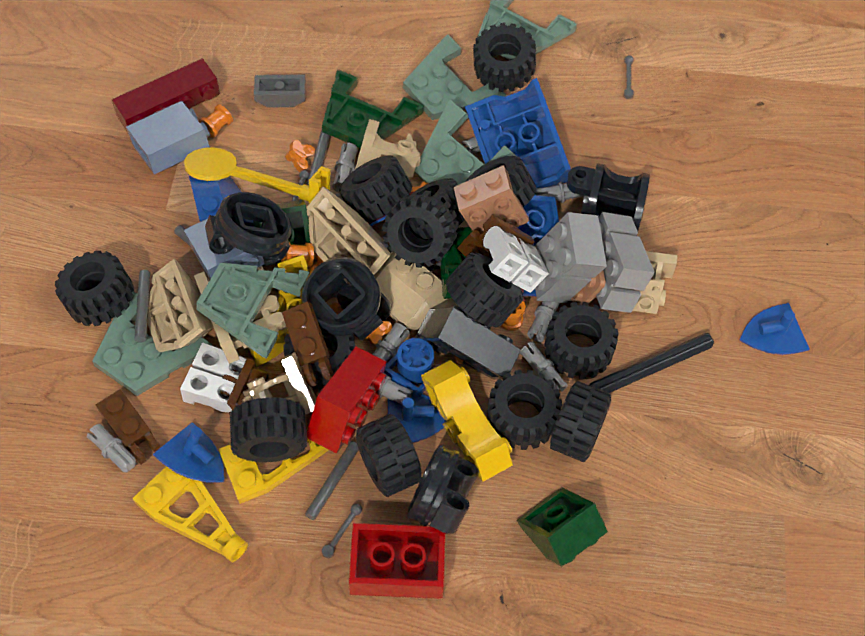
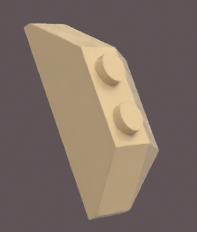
M323 187L307 206L310 243L313 244L314 251L324 262L340 257L355 259L366 265L375 275L390 257L389 250L387 249L388 244L384 242L358 212L327 188Z
M394 251L390 253V257L374 275L379 284L380 292L387 297L391 304L390 316L405 326L406 329L419 330L429 309L458 306L453 298H443L442 281L424 266L418 268L415 263H412L411 266L405 265L406 260L402 258L398 261L394 258L397 255Z
M173 259L153 275L151 282L153 287L149 293L147 323L156 350L165 352L191 345L214 328L211 320L196 310L197 301L201 296L200 290L178 261Z

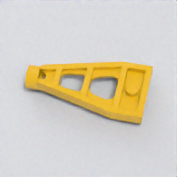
M307 439L310 446V451L295 460L290 458L283 460L282 464L269 474H262L256 462L241 459L234 455L231 450V444L220 448L219 452L239 504L270 492L329 450Z
M166 466L132 498L134 503L155 522L225 556L230 562L237 561L247 550L248 543L235 533L201 481L177 474ZM185 492L192 493L199 504V508L188 518H182L169 510ZM207 513L219 524V527L210 536H206L194 527Z

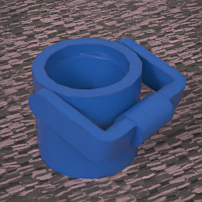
M411 338L404 341L397 350V354L386 364L384 374L391 377V381L413 390V396H421L426 390L421 375L434 369V351L432 346L421 338ZM396 364L398 366V373L391 370Z

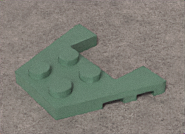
M491 0L478 36H481V31L484 29L490 30L491 25L500 26V23H506V25L510 26L513 23L516 24V28L521 26L525 28V33L530 32L532 40H535L537 54L576 31L577 23L558 14L550 25L544 29L508 10L507 8L514 0ZM501 54V56L508 60L516 58L510 54Z
M446 35L403 81V89L414 101L424 105V112L432 120L440 119L449 100L464 110L466 109L465 106L493 95L507 96L504 92H499L498 88H495L494 91L488 89V84L471 92L448 68L445 63L461 55V47L449 35Z
M451 100L448 101L420 157L419 166L415 168L416 174L428 184L436 180L452 178L456 181L457 185H460L474 171L484 165L451 136L468 118L467 113ZM504 145L490 161L516 155Z
M220 263L199 297L196 310L260 356L267 358L277 340L278 332L253 324L252 322L272 287L300 297L310 272L299 270V274L286 273L283 268L265 271L257 270V266Z
M133 291V300L128 302L130 306L127 310L121 311V316L113 318L92 362L100 371L138 396L169 378L168 374L180 367L185 368L191 365L202 342L213 345L201 337L195 343L175 351L159 352L156 350L153 338L146 334L145 342H136L134 340L135 325L133 324L136 322L138 294Z

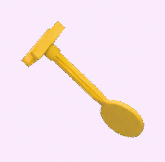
M220 148L197 149L189 153L184 159L185 171L190 176L199 180L215 181L234 176L298 196L301 200L308 201L309 204L323 187L330 191L331 169L322 166L309 179V185H299L238 167L236 157L231 152Z

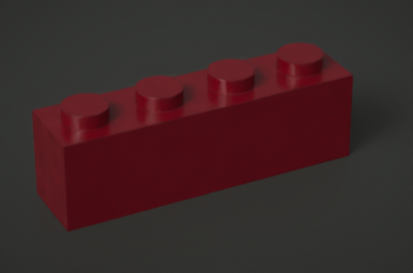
M202 58L113 98L112 103L116 116L127 131V126L180 101L190 109L204 101L211 100L219 95L220 91L217 77Z

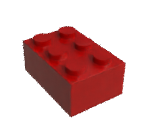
M355 347L317 396L307 430V439L336 454L343 444L349 445L355 435V427H361L364 424L368 415V409L373 411L379 401L380 395L376 393L377 390L382 388L387 375L383 372L387 361Z
M353 523L349 570L350 595L443 599L446 533L431 526Z

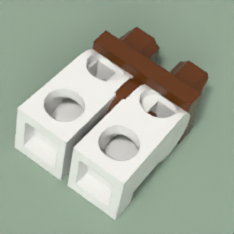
M491 215L483 224L484 232L479 236L480 242L484 244L486 249L490 250L493 261L489 264L491 273L509 282L512 281V284L531 293L549 274L537 249L533 246V238L515 226L502 221L497 216Z
M202 342L192 363L193 368L190 367L180 391L183 402L193 405L197 402L222 412H229L230 415V412L237 405L242 404V399L245 398L243 391L249 389L247 384L260 377H264V380L267 381L269 380V375L267 372L256 368L254 360L245 359L239 356L240 360L229 364L222 349Z

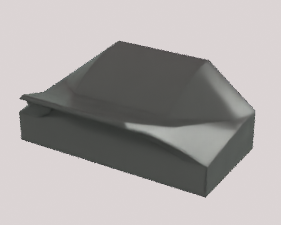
M255 75V102L268 108L297 106L305 101V75Z

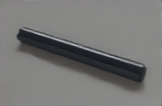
M703 333L591 382L589 385L611 393L712 348L714 340L709 333Z

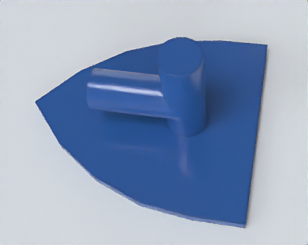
M789 303L765 309L754 316L746 325L740 338L741 342L766 353L786 355L810 350Z
M422 394L419 397H415L412 395L411 398L403 399L402 405L388 398V414L391 413L401 422L412 443L427 439L444 429L442 424L447 420L442 418L438 409H434V406H431L429 396Z
M190 423L153 453V456L165 466L189 479L202 482H224V465L219 451L213 441L194 423Z

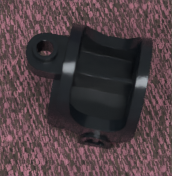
M600 163L596 164V169L576 166L569 171L566 182L568 189L574 194L584 196L581 214L597 215L598 219L602 212L630 216L637 231L639 230L650 174L642 172L641 175L635 177L622 176L612 172L605 164Z

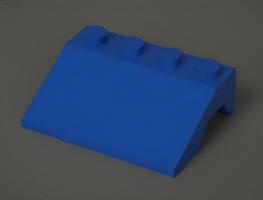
M537 78L533 79L524 90L509 96L493 95L465 106L485 164L505 145L516 156L521 158L536 188L558 185V182L562 184L567 182L571 167Z

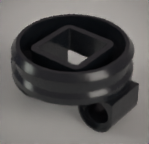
M238 192L225 197L216 215H209L205 224L209 249L215 254H226L235 247L243 252L262 256L266 262L275 263L282 260L290 248L288 238L291 235L292 228L288 216L276 203L258 194ZM243 219L262 222L260 228L245 226Z
M333 258L319 264L308 275L302 290V303L308 301L312 304L321 331L336 336L355 334L362 342L383 323L377 315L381 302L380 287L371 270L363 263L351 258ZM345 278L357 290L360 296L337 315L326 302L342 286L347 284L344 280Z
M444 445L438 446L424 471L407 512L409 519L411 520L412 518L419 521L422 526H427L431 522L430 526L448 534L455 533L470 507L466 497L479 475V469L476 465L459 457V451L449 450Z

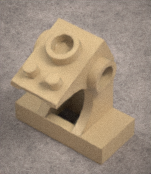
M369 119L355 169L370 160L381 157V154L396 157L406 175L413 177L415 168L420 164V152L417 151V142L413 141L411 134L408 133L406 140H400L398 144L386 142L377 134L380 122Z
M646 251L655 273L644 291L636 290L640 291L641 297L632 311L657 314L659 306H664L666 290H663L665 280H661V277L672 279L677 265V255Z
M295 352L281 360L286 370L285 373L267 381L264 380V377H260L247 384L249 389L243 391L245 398L242 399V403L253 399L272 397L269 387L280 382H284L289 396L285 399L296 402L300 401L305 409V414L313 412L317 397L313 388L309 387L305 380L302 366L299 365Z

